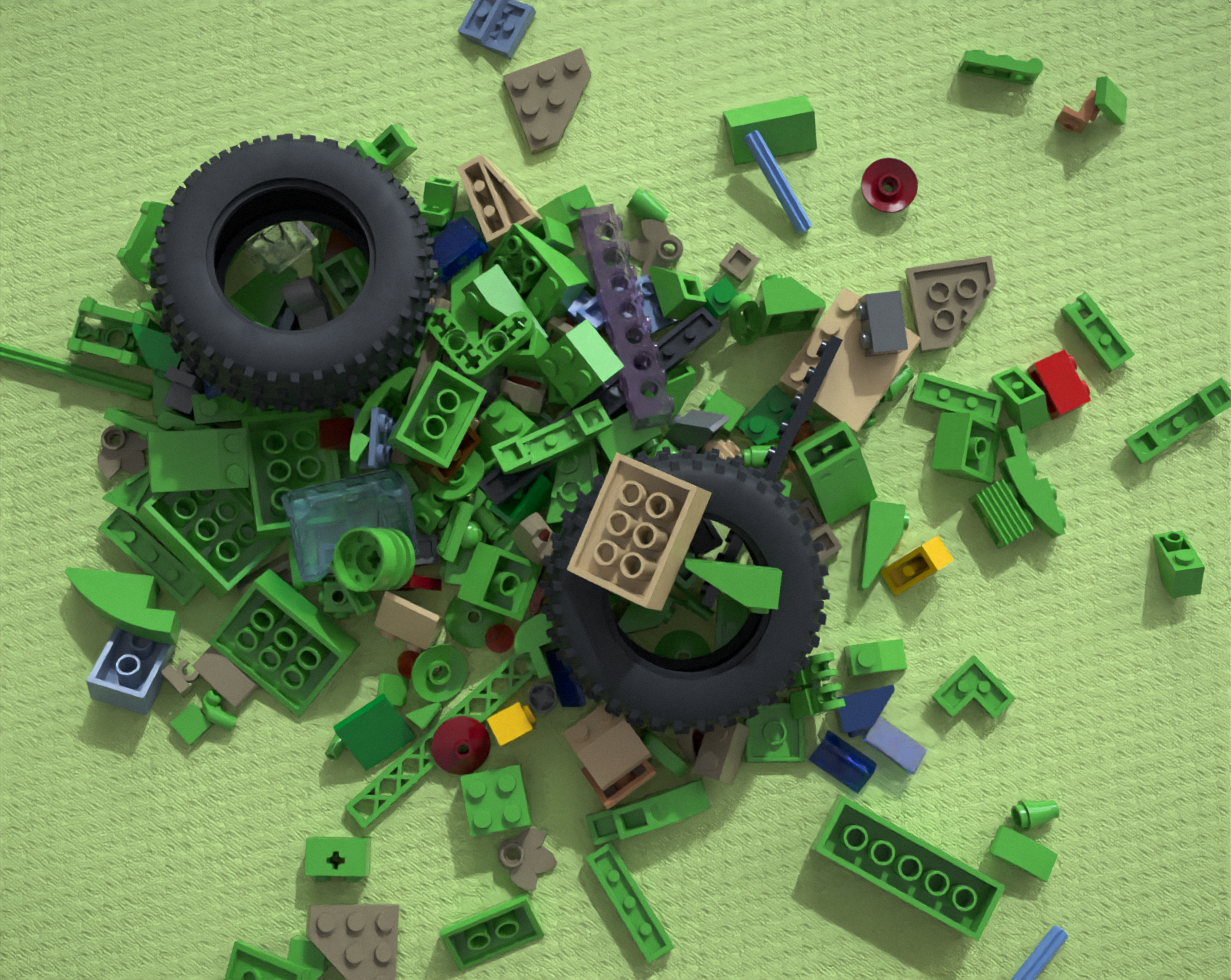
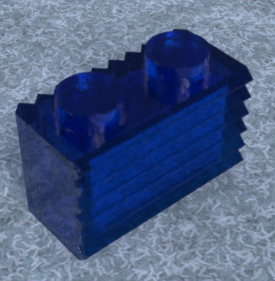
M464 215L458 219L451 220L442 232L435 237H430L434 239V256L430 260L438 261V272L434 273L443 283H447L448 280H451L453 276H456L457 273H460L462 269L469 266L471 262L478 259L484 252H488L489 249L482 235Z

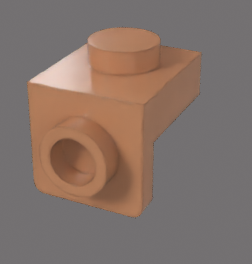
M1091 90L1079 112L1064 106L1056 122L1060 123L1068 131L1081 133L1089 120L1094 122L1100 112V109L1094 104L1095 90Z

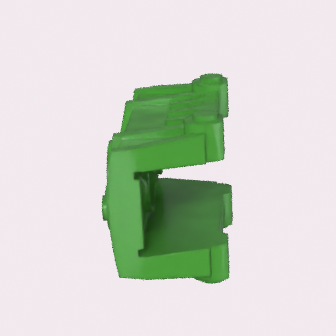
M155 201L143 202L140 208L142 214L125 248H120L116 255L117 259L121 261L120 264L135 280L150 285V271L156 270V266L150 260L151 249L159 247L155 238L156 227H164L161 219L163 217V210L168 205Z
M90 297L83 298L79 305V316L72 337H69L67 350L76 355L85 352L91 355H100L119 360V363L127 368L138 365L151 370L152 368L146 364L144 357L128 351V349L135 351L139 348L131 327L135 323L163 333L160 325L149 318L145 311L138 310L132 313L100 305L95 299ZM85 317L100 320L106 329L97 328L96 331L92 330L88 324L84 323ZM116 332L123 333V343L119 346H111V335ZM93 336L95 337V341L100 343L95 344L81 339H87Z

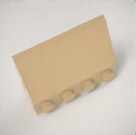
M843 288L779 381L785 393L790 397L795 398L797 392L803 395L807 384L802 381L809 367L816 368L821 358L816 353L822 340L829 341L832 335L842 339L843 341L810 408L835 422L846 421L850 430L858 433L921 342V338L905 327L908 344L907 350L898 354L866 357L865 350L861 349L859 336L862 332L861 321H858L856 317V304L861 296Z
M616 452L567 570L645 608L662 611L712 493Z

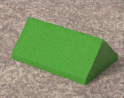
M805 95L723 111L735 166L756 162L744 141V137L755 130L759 131L774 158L817 149L815 111Z
M528 891L447 924L439 931L442 940L460 971L544 937Z

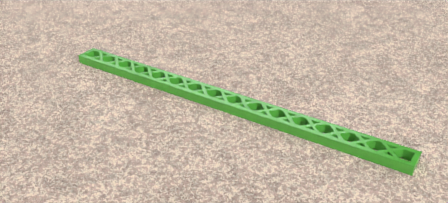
M618 594L609 596L610 606L622 596ZM552 643V652L548 655H543L547 664L556 657L555 652L561 649L559 645L557 646V644L554 645ZM515 652L344 806L363 829L368 827L437 764L433 755H425L426 741L433 738L435 731L443 722L456 716H468L483 723L534 677L530 671L526 675L514 674V662L519 658H531L529 654L517 657ZM507 668H509V674H502ZM496 678L509 679L508 691L504 695L492 694V682ZM513 679H521L513 686ZM487 687V694H480ZM474 698H486V711L482 715H470V702ZM491 699H498V700L491 706ZM465 707V714H457ZM420 748V754H413ZM408 758L419 759V772L415 775H403L404 761ZM425 759H432L425 765ZM396 768H398L397 774H391ZM385 778L397 779L396 792L393 795H381V782ZM403 779L409 780L402 786ZM375 788V795L369 794ZM362 799H374V812L365 819L355 808V805ZM380 800H387L380 806Z

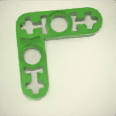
M435 308L432 317L426 318V326L462 371L472 379L484 377L528 341L535 332V324L530 315L526 312L518 311L508 316L475 344L446 309ZM441 318L450 329L446 334L437 325V319ZM520 321L525 325L526 329L521 331L517 329L516 324ZM507 330L514 338L512 341L505 334ZM456 337H463L465 339L464 346L459 350H452L450 348L451 341ZM501 338L505 340V346L501 351H491L490 346L495 339ZM469 353L480 365L477 369H474L465 358Z

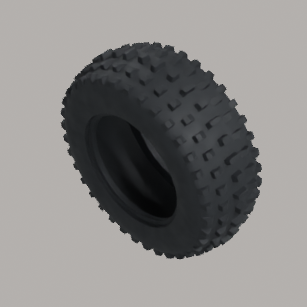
M293 134L277 135V140H271L269 135L262 136V141L261 138L253 139L254 144L251 145L248 144L247 140L240 142V148L238 145L230 147V153L225 149L218 153L220 158L215 155L209 159L210 164L207 161L201 164V172L197 169L194 170L191 176L183 182L186 188L179 186L170 201L174 206L166 205L163 210L161 222L164 224V227L157 226L155 231L156 243L159 247L152 248L150 253V260L156 266V270L150 271L149 276L151 288H158V293H155L154 299H151L155 311L163 310L162 321L159 322L163 333L171 331L169 336L172 340L170 345L175 354L182 351L181 357L192 372L197 369L196 374L204 379L209 387L215 384L214 388L221 393L225 391L226 396L232 399L235 398L236 401L243 404L246 399H250L249 402L252 407H258L266 411L269 405H274V410L282 411V413H291L292 407H298L299 412L314 413L315 406L320 405L321 410L328 409L329 407L334 409L338 408L337 401L342 400L343 404L357 401L361 398L359 392L366 394L371 391L370 388L374 391L381 386L379 381L383 382L388 378L386 373L394 376L399 371L397 367L403 362L402 357L409 359L414 353L412 348L414 339L421 340L426 334L422 321L432 317L434 312V306L428 304L430 298L437 295L438 283L430 282L434 279V272H438V261L430 260L434 256V239L427 238L430 233L425 217H419L421 211L418 205H415L414 198L412 196L407 198L409 191L405 186L401 187V184L394 178L392 172L387 169L382 173V167L378 165L374 158L368 156L364 160L359 155V150L347 145L343 149L338 146V141L324 138L323 142L316 141V136L301 135L300 139H293ZM307 221L322 224L340 232L360 250L369 266L368 276L362 291L354 303L340 316L311 329L297 331L277 330L249 320L229 303L224 294L225 278L233 257L249 238L265 228L284 222Z
M687 445L686 449H680V453L671 454L670 447L666 446L662 447L663 451H657V456L648 458L646 451L637 453L638 457L633 459L712 493L702 518L718 522L734 531L746 546L753 565L779 568L782 571L778 610L769 609V614L751 612L746 623L733 639L718 650L700 657L689 659L667 658L653 654L637 645L617 623L609 602V590L567 570L605 481V478L599 473L593 478L595 480L592 483L594 488L587 495L582 491L576 494L578 498L575 500L577 506L574 511L570 512L565 509L560 517L563 518L561 525L564 526L561 533L552 532L550 539L553 540L552 548L554 552L552 556L544 555L543 564L546 565V572L549 573L548 580L540 581V588L544 589V597H548L549 603L541 604L542 614L546 615V621H551L553 627L546 630L547 637H551L553 644H559L561 648L555 652L558 661H562L564 667L570 665L573 669L568 677L571 681H575L578 686L585 684L588 687L584 694L590 700L592 699L596 703H599L601 700L607 703L605 706L607 713H612L617 717L621 713L627 714L626 722L640 727L643 722L650 723L651 731L665 732L666 727H673L674 734H689L690 728L696 727L697 731L700 730V733L703 734L714 731L713 725L720 724L721 727L727 728L737 725V717L742 716L743 719L746 717L748 719L753 718L759 714L757 707L760 705L763 707L771 706L779 700L776 694L779 690L783 692L786 688L790 690L796 682L793 675L795 673L799 674L801 669H806L810 662L806 657L807 653L811 654L813 647L818 648L820 643V637L815 634L819 632L821 625H825L827 614L821 612V609H824L823 600H830V593L828 589L822 588V586L824 585L823 576H828L829 573L828 567L819 563L820 558L817 554L824 550L823 544L819 541H813L809 532L815 528L814 523L811 519L804 520L799 515L797 509L802 504L798 499L790 500L788 496L785 497L781 493L786 487L781 481L778 480L774 483L771 480H765L763 478L766 471L760 466L757 469L751 466L746 468L742 466L744 458L735 455L734 458L729 456L726 459L719 458V449L712 448L711 452L704 451L703 454H696V446Z

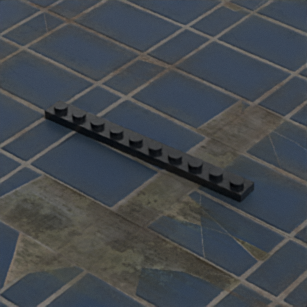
M701 306L556 422L571 416L572 410L599 399L609 419H611L720 332L722 326ZM565 454L532 468L504 475L499 466L477 483L478 488L498 509Z
M832 335L829 341L822 340L816 353L821 358L816 368L809 367L802 381L807 384L803 395L797 392L790 406L794 413L790 421L783 420L777 432V436L782 438L777 448L770 447L763 461L768 464L763 475L765 480L774 482L843 341L842 339ZM730 529L725 539L729 546L725 554L718 553L715 561L734 563L743 545L742 540ZM705 580L699 592L700 595L704 596L701 603L712 608L720 589Z

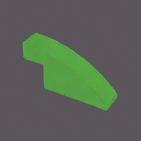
M393 124L372 143L355 139L349 145L359 150V155L364 160L368 156L374 158L378 165L382 167V173L387 169L391 172L418 149L401 126Z
M66 567L65 573L77 593L102 618L135 636L155 642L176 645L181 622L176 611L155 609L160 587L154 576Z

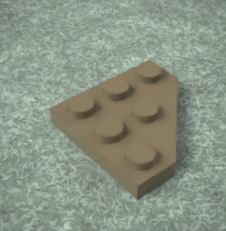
M582 48L503 76L532 155L559 145L565 128L580 102V97L591 79V71Z
M991 256L917 266L905 270L916 334L921 338L919 343L920 353L946 350L951 347L996 284Z
M398 904L307 905L306 938L316 946L346 980H396Z

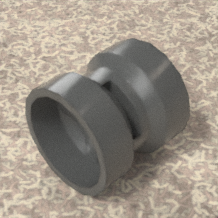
M538 683L528 692L527 700L533 710L539 713H547L556 707L558 695L551 685Z

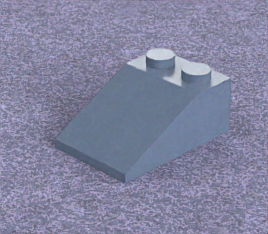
M115 627L86 681L90 698L147 716L164 679L161 671L169 665L175 645L151 641Z

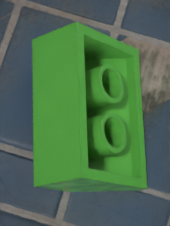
M780 274L767 276L764 281H761L755 298V302L759 307V337L815 329L826 308L825 301L792 277L782 278Z
M437 360L425 368L386 444L413 459L445 469L448 468L487 390Z

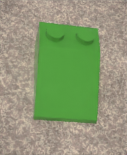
M246 428L147 432L150 493L249 488Z

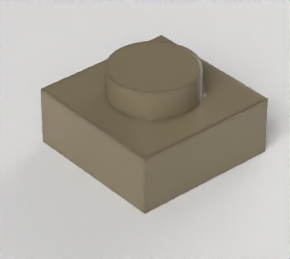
M737 242L720 262L719 267L742 284L759 263L760 259Z

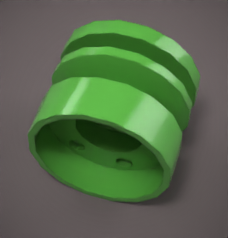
M361 527L350 529L337 542L333 555L334 571L338 580L347 589L355 592L397 590L408 582L413 574L416 562L414 547L410 539L402 531L393 528Z

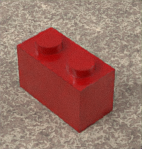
M1065 349L1033 363L1027 369L1031 380L1045 393L1047 410L1052 420L1070 413L1091 401L1089 387L1085 381H1081L1076 372V362L1071 355L1067 354Z

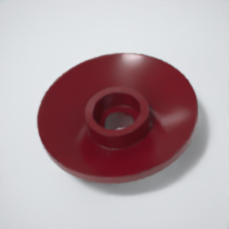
M882 158L874 161L867 167L861 179V191L866 202L872 208L884 213H895L907 208L913 202L918 190V181L913 169L907 163L896 158ZM883 186H891L892 192H885Z
M456 716L443 722L435 731L431 742L432 755L437 765L444 771L456 775L468 774L478 769L486 761L491 747L487 729L481 722L468 716ZM462 744L468 745V749L464 753L458 752V747Z

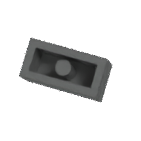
M900 291L865 294L859 298L856 304V317L858 321H861L862 332L860 333L859 341L861 349L865 350V356L898 354L907 350L908 344Z

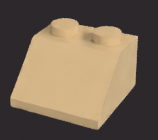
M385 591L374 625L381 628L380 635L394 642L397 637L408 641L405 646L406 648L421 654L423 649L426 650L434 646L446 620Z
M606 702L562 733L602 791L652 756L631 725L626 722V718L622 713L617 717L605 711Z

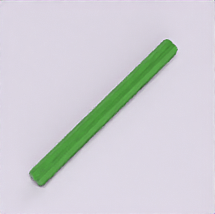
M0 343V360L146 401H151L153 398V387L149 384Z

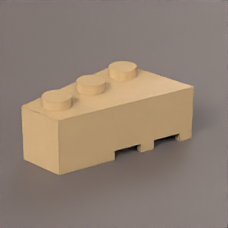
M482 154L457 167L486 242L493 247H498L513 223H517L528 230L543 218L500 169Z

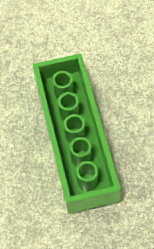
M837 795L810 847L976 941H979L1006 887L842 795Z

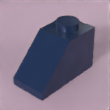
M894 685L836 697L837 699L844 698L846 707L834 710L839 732L848 733L849 738L865 735V728L874 726L894 693Z

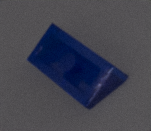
M557 647L548 650L546 657L562 707L586 706L587 702L582 686H578L575 681H571L568 677L569 673L573 670L570 665L564 667L562 661H558L555 652L561 648Z
M879 716L873 727H869L861 739L910 775H914L927 752V749L881 716Z
M829 730L824 734L808 759L857 794L874 774L877 765L875 761Z

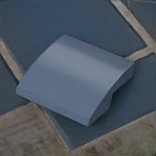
M474 0L458 29V33L477 45L511 59L536 11L533 6L516 0Z

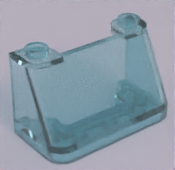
M380 470L287 492L281 497L292 548L302 582H316L324 578V575L329 572L328 563L333 561L337 542L343 534L354 528H393L402 531L410 539L415 555L420 554L410 490L400 473L396 470Z

